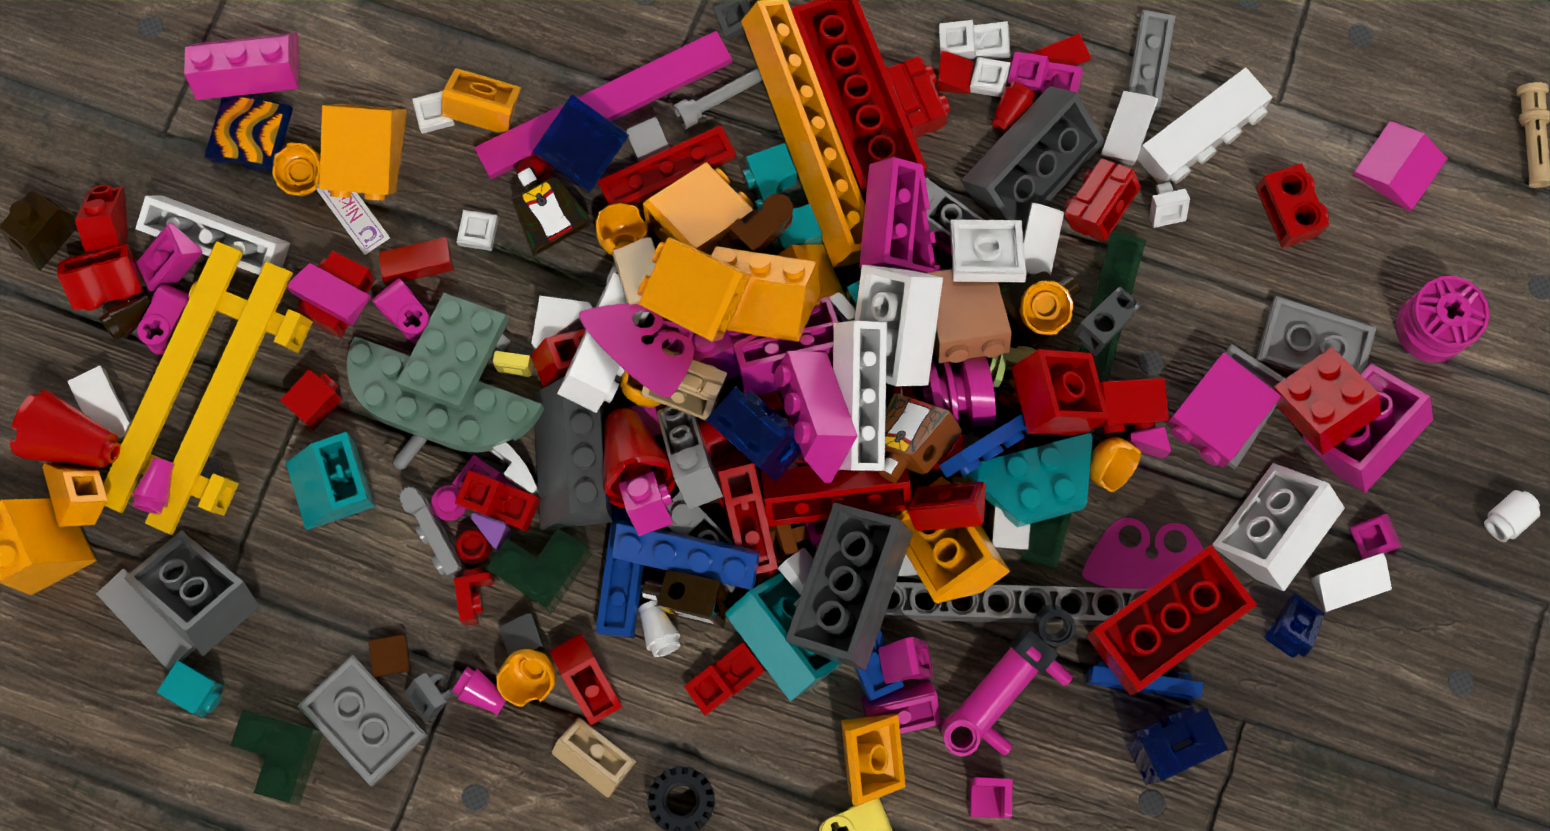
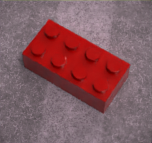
M1209 545L1085 636L1128 694L1132 696L1143 690L1257 606V603L1214 547Z

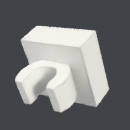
M1170 182L1156 185L1158 195L1152 196L1149 214L1153 228L1186 221L1190 197L1186 189L1173 191Z

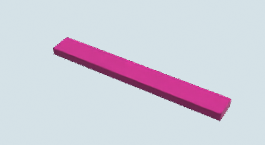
M715 31L474 147L487 175L492 180L518 167L521 160L531 155L541 156L593 131L594 129L584 123L587 116L603 126L731 64L732 57L718 32Z

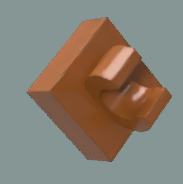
M790 524L769 526L775 557L778 558L777 563L784 562L795 553H798L797 546L803 545L804 541L810 539L806 525L791 529Z

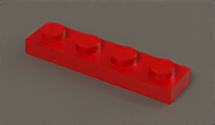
M722 125L604 177L598 180L597 183L607 205L617 203L635 205L651 198L707 162L715 169L736 159V153Z

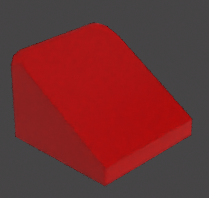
M941 51L936 91L970 94L973 61L947 51Z

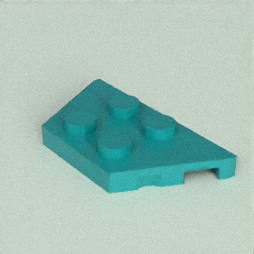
M1091 433L996 457L987 462L981 461V466L965 476L961 473V476L967 482L969 480L972 482L984 481L986 485L985 499L993 506L1000 508L1004 516L1017 528L1080 511L1085 508L1088 499L1093 437Z

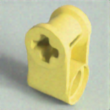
M880 798L859 806L849 807L847 811L828 818L819 827V831H832L831 824L834 823L837 828L843 827L845 831H893Z

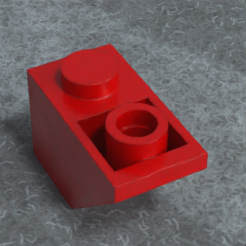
M100 185L88 191L75 218L85 254L95 253L115 245L126 244L128 228L123 186L111 188L110 185Z

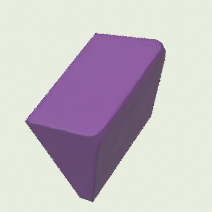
M472 513L471 519L496 551L503 554L513 531L512 527L483 514Z

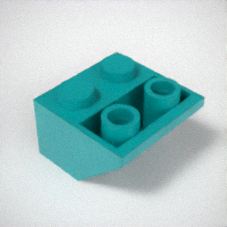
M347 432L311 443L286 462L306 530L376 507L356 442Z

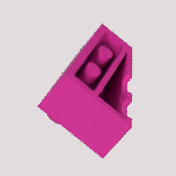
M896 157L869 164L860 268H862V265H872L922 273L941 271L940 265H935L932 243H936L934 231L930 232L926 210L930 209L922 164Z
M829 295L819 300L820 305L813 308L799 342L750 335L733 344L738 375L745 398L780 390L775 383V371L781 364L787 351L827 352L833 368L834 323L839 322Z

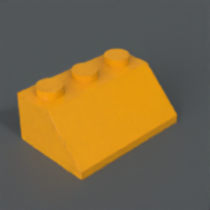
M716 246L711 256L751 274L727 330L799 342L820 294L817 262Z
M941 476L929 486L948 485L951 483ZM907 510L893 512L887 516L901 520L913 532L906 555L936 603L982 593L1010 572L982 526L916 531Z

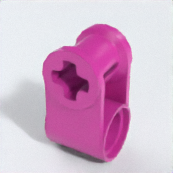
M397 278L371 301L391 324H394L411 343L416 345L428 325L430 316L412 291L400 278ZM418 322L420 326L415 327L413 324Z
M166 284L160 285L154 293L151 304L137 328L140 340L154 354L161 356L164 354L169 344L167 339H171L189 301L188 293Z

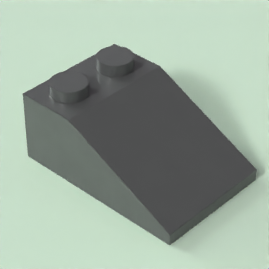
M182 530L124 578L202 656L260 607L244 581Z

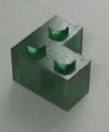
M557 528L538 558L509 539H506L486 569L496 579L552 614L592 554L587 546Z
M242 709L230 746L266 756L254 793L300 805L323 734L314 729Z

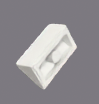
M1123 91L1101 156L1130 166L1135 164L1158 98Z
M1031 203L1023 236L1026 275L1032 276L1042 271H1047L1051 276L1064 216L1063 211L1038 203Z
M1384 553L1311 578L1324 613L1392 590Z

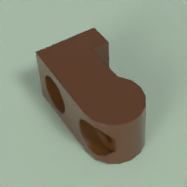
M783 194L770 195L764 201L762 210L748 223L745 224L738 218L729 226V238L741 250L763 253L792 224L793 204L791 200Z

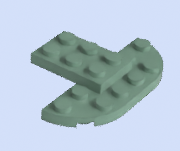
M443 293L411 356L354 336L347 357V377L351 390L362 407L371 416L387 425L443 446L464 452L491 451L495 446L512 439L516 441L536 424L545 410L541 403L479 381L509 320L506 314Z

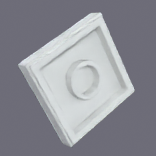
M951 219L950 238L953 281L1025 282L1026 265L1022 220Z

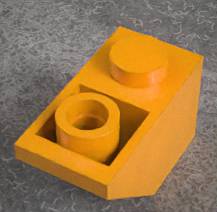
M44 463L42 468L58 527L95 525L108 501L99 470L90 466Z

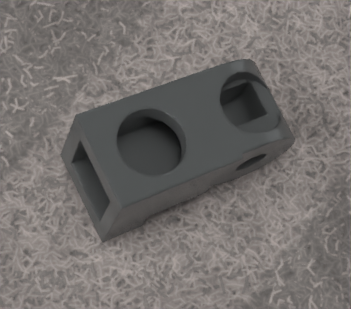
M1120 286L1079 324L1072 336L1096 357L1142 305Z

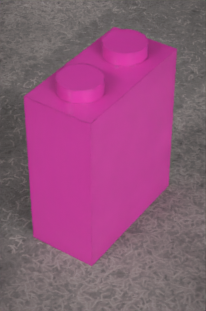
M1224 352L1166 425L1171 428L1170 432L1177 440L1185 444L1190 443L1200 451L1199 455L1207 463L1224 468L1281 398V395Z

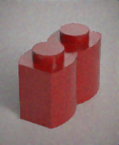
M128 244L115 245L95 253L73 256L58 263L57 276L73 310L84 309L92 311L100 308L106 301L119 300L125 302L135 298L138 293L143 291V278Z

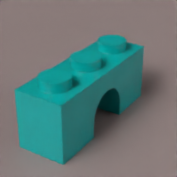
M785 143L746 157V170H743L742 174L748 190L754 189L758 200L754 201L756 210H762L764 201L770 195L780 194L782 191L796 186L797 172ZM810 204L793 208L792 224L771 244L773 251L779 250L781 253L791 245L822 244L823 234Z

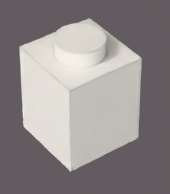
M990 503L987 536L994 547L1028 550L1030 524L1017 528L1004 516L1000 508Z

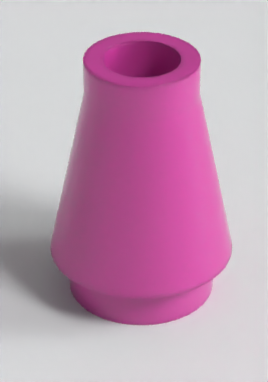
M159 458L152 459L148 470L131 495L134 498L133 507L158 515L162 513L164 507H168L173 463Z
M467 666L451 691L459 696L457 700L491 711L496 715L499 714L506 702L497 690V687L478 668L474 671Z

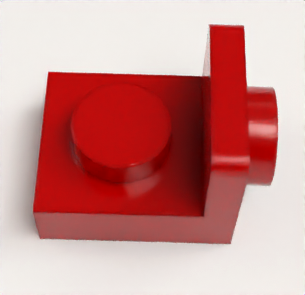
M483 568L463 571V577L454 578L459 619L465 626L480 624L478 614L484 613L481 592H475L474 588L495 584L494 576L490 572L485 573Z

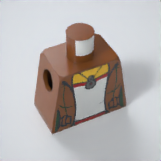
M895 393L885 412L884 471H878L879 474L886 480L896 483L905 469L920 474L928 473L963 432L952 413L948 410Z

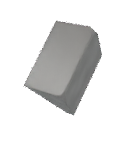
M657 117L648 119L625 131L627 141L638 162L670 148Z

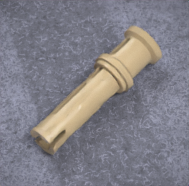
M1542 82L1528 83L1516 89L1517 96L1521 97L1522 114L1519 115V123L1525 127L1529 187L1542 188L1550 186V161L1546 126L1550 122V111L1547 110L1546 94L1549 92V86Z

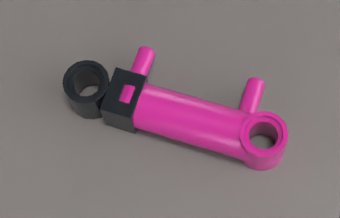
M1052 604L1039 609L1034 617L1035 631L1025 625L1010 642L1011 648L957 711L944 719L940 732L946 748L956 756L971 755L977 750L980 740L983 738L1001 755H1007L1012 750V744L992 728V725L1038 672L1043 674L1046 671L1062 686H1066L1071 682L1073 675L1055 660L1059 654L1052 647L1066 645L1075 635L1076 625L1074 619L1065 609ZM1052 617H1061L1063 619L1062 629L1055 634L1047 633L1046 623ZM957 727L969 728L970 734L966 740L956 742L951 739V734Z

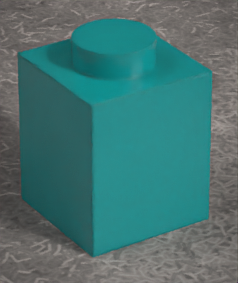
M177 660L156 693L193 715L204 718L207 713H212L222 699L220 692L224 685L194 667Z

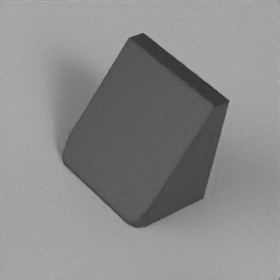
M531 612L499 627L508 656L522 649L535 651L545 649L536 620Z

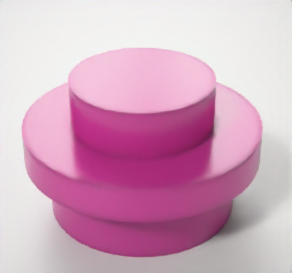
M447 485L439 488L434 493L431 507L434 514L441 520L455 521L466 512V508L455 504L460 491L458 487Z

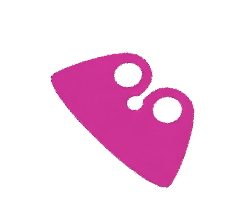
M629 303L601 306L579 313V318L591 337L639 383L652 392L666 398L671 397L678 389L694 355V345L690 339L677 332H666L655 337L652 344L647 345L641 341L643 336L653 335L660 330L663 325L662 316L639 304L629 305ZM639 311H647L653 314L655 322L651 327L640 328L632 322L633 315ZM668 339H678L683 342L685 350L678 356H670L663 352L662 344Z
M1121 518L1115 521L1100 538L1085 563L1082 576L1094 584L1108 588L1150 589L1204 550V548L1188 526L1180 523H1168L1157 531L1155 537V548L1158 550L1157 557L1154 559L1148 558L1145 551L1150 546V533L1146 525L1135 518ZM1131 525L1139 529L1142 538L1138 546L1128 548L1121 544L1119 532L1125 526ZM1173 530L1184 534L1187 542L1184 550L1178 553L1170 552L1164 545L1165 535Z

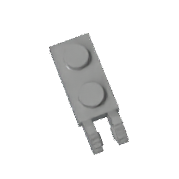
M413 486L404 487V490H401L402 492L399 494L400 503H402L405 512L416 517L419 523L415 526L417 534L424 544L430 543L435 553L431 557L434 566L441 575L446 574L453 579L462 577V572L467 569L458 557L456 548L441 520L434 514L429 499L426 498L425 493Z

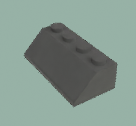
M1049 86L961 181L975 203L993 219L1022 220L1023 231L1026 226L1031 203L1046 206L1105 141L1077 92Z
M564 377L533 394V401L541 403L545 409L535 424L541 530L613 522L612 504L603 488L605 401H603L597 413L558 395L557 393Z
M834 502L785 641L829 660L866 671L913 532L899 519Z

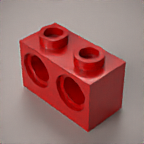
M1302 163L1264 175L1255 187L1282 249L1318 237L1329 226L1327 208L1323 203L1319 202L1315 193L1314 179L1309 172L1306 173ZM1282 185L1290 186L1295 194L1286 193ZM1295 215L1303 216L1307 220L1308 225L1300 224Z

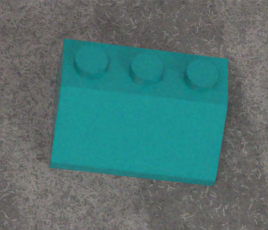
M780 573L749 590L725 615L791 702L842 664L785 641L796 611L794 603L801 595L784 575Z

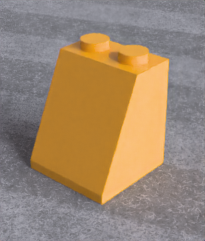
M349 104L322 105L319 189L330 190V196L350 198L351 192L364 193V199L385 200L386 195L396 193L407 109Z
M707 162L643 203L648 229L661 242L666 243L667 238H674L709 255H712L715 247L718 246V241L729 232V226L738 218L743 220L753 211L754 205L743 192L740 191L737 194L729 186L730 180L719 168L714 170Z
M667 238L666 243L660 242L652 258V261L656 263L651 276L645 275L639 286L637 294L642 297L638 304L712 342L722 340L751 274L674 238Z
M51 498L0 500V584L33 595L97 561L81 526L58 527Z

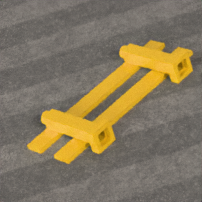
M217 241L198 281L192 285L189 291V301L123 442L120 443V454L112 464L103 483L108 500L105 506L123 513L140 475L146 473L153 458L163 459L151 454L152 449L216 312L238 320L173 461L174 467L171 475L168 507H164L160 515L149 513L145 524L170 535H173L191 495L201 499L198 507L225 516L239 483L214 473L210 479L200 474L265 333L267 332L275 336L273 342L299 354L313 321L302 314L290 309L287 310L285 316L275 312L293 273L269 262H265L248 300L226 292L243 252Z

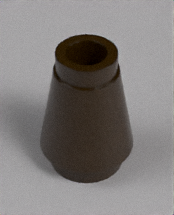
M143 293L139 297L105 309L106 313L99 317V319L115 341L121 337L126 339L138 328L151 301Z

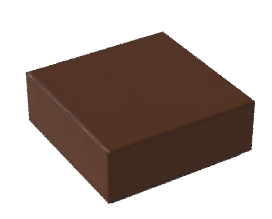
M405 634L368 640L373 677L377 678L411 672L408 641Z

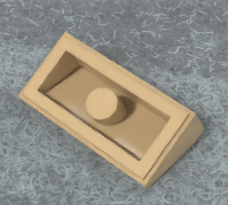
M651 237L641 239L613 251L614 261L626 302L629 305L639 303L642 297L637 294L639 286L645 275L651 276L656 265L652 261L655 247Z
M580 717L559 738L552 751V754L606 797L612 795L636 763L634 759Z

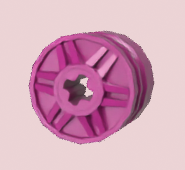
M1440 276L1425 284L1400 308L1395 322L1397 337L1403 348L1417 359L1428 363L1447 361L1477 341L1485 332L1490 318L1488 302L1481 290L1469 280L1457 276Z
M986 356L966 359L957 363V372L953 373L949 362L939 363V375L934 361H932L929 383L926 386H920L921 402L950 411L958 425L959 415H963L970 429L994 426L996 420L995 394Z

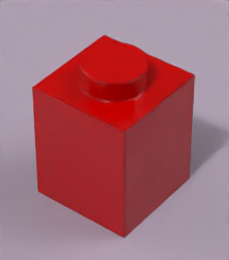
M308 369L280 401L314 431L342 401V398L335 391L339 386L329 376L322 372L318 377Z

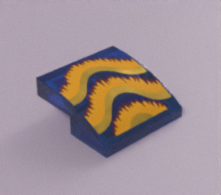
M222 97L204 157L213 163L241 164L248 170L273 171L274 156L282 150L293 108L283 103L253 97Z

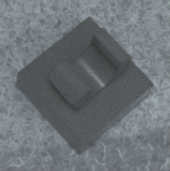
M425 672L415 678L404 693L425 723L436 717L454 694L451 692L453 689L440 693L435 686L443 678L441 673L429 678Z

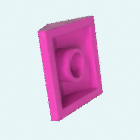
M1390 121L1353 172V175L1408 212H1411L1448 158L1425 133Z

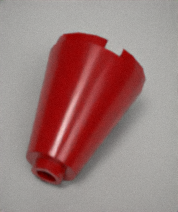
M41 389L39 390L41 392L39 395L30 394L18 408L11 426L12 429L17 430L16 441L9 439V446L12 453L22 459L104 468L110 463H114L120 454L121 446L118 443L116 434L50 391Z
M617 409L609 414L604 421L603 488L609 501L617 507L626 509L619 483L652 471L659 485L666 482L669 491L672 492L676 482L669 459L638 413L631 409Z

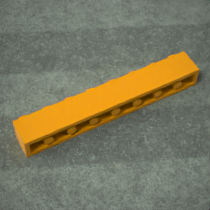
M788 0L757 1L741 20L807 200L823 234L822 240L832 267L836 268L859 263L865 203Z

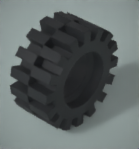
M676 766V768L663 771L664 773L655 778L648 792L647 803L652 819L665 831L700 830L710 820L715 808V795L710 782L701 772L690 767ZM678 786L690 788L696 796L694 809L684 816L673 814L667 805L668 794Z

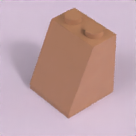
M952 269L926 273L943 277L933 347L938 363H959L966 359L984 356L997 357L1001 354L1009 353L1012 332L998 282L953 281Z

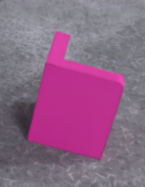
M978 777L970 779L969 817L1012 818L1013 779Z

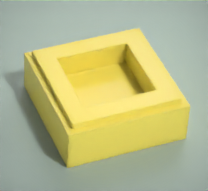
M502 351L494 352L493 364L498 373L523 377L532 376L534 364L530 355Z

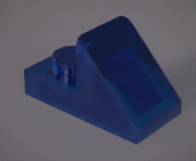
M1294 592L1267 631L1265 639L1292 658L1298 654L1305 657L1314 646L1325 613Z

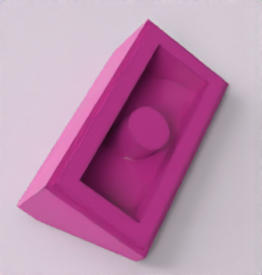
M167 224L136 263L149 291L152 292L156 291L162 284L175 287L203 252L175 225Z
M311 263L301 270L287 286L293 295L350 326L354 325L371 298L370 295Z
M930 681L902 687L872 701H868L866 696L861 698L865 717L898 714L900 734L942 724L937 693Z

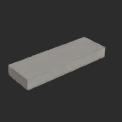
M1143 9L1140 14L1127 91L1158 98L1154 110L1158 112L1161 105L1176 16Z
M123 568L96 595L163 666L171 671L177 660L182 662L195 649L127 583L124 578L130 572Z

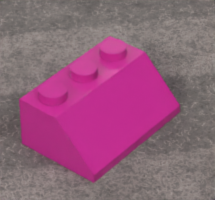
M298 33L201 42L186 46L184 75L195 99L202 100L299 89Z
M787 351L781 364L776 368L775 383L780 388L784 399V409L790 417L794 428V438L800 446L804 460L824 483H831L858 435L827 352Z
M1372 363L1363 371L1361 376L1379 392L1381 415L1324 455L1303 435L1304 441L1337 477L1363 493H1366L1433 421L1431 396Z

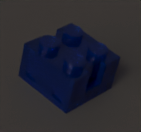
M572 94L537 143L531 155L548 167L552 166L585 193H590L629 137V134Z
M734 387L706 419L708 423L775 481L783 475L802 453L799 444L795 441L793 427L769 408L751 390L744 395L738 388Z
M1193 706L1166 717L1167 726L1162 727L1159 721L1132 733L1135 740L1126 744L1145 785L1161 782L1228 750L1208 709L1205 708L1196 712Z

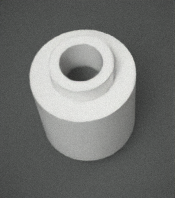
M1514 490L1488 513V518L1484 521L1485 527L1493 537L1501 542L1515 539L1540 517V504L1529 492Z

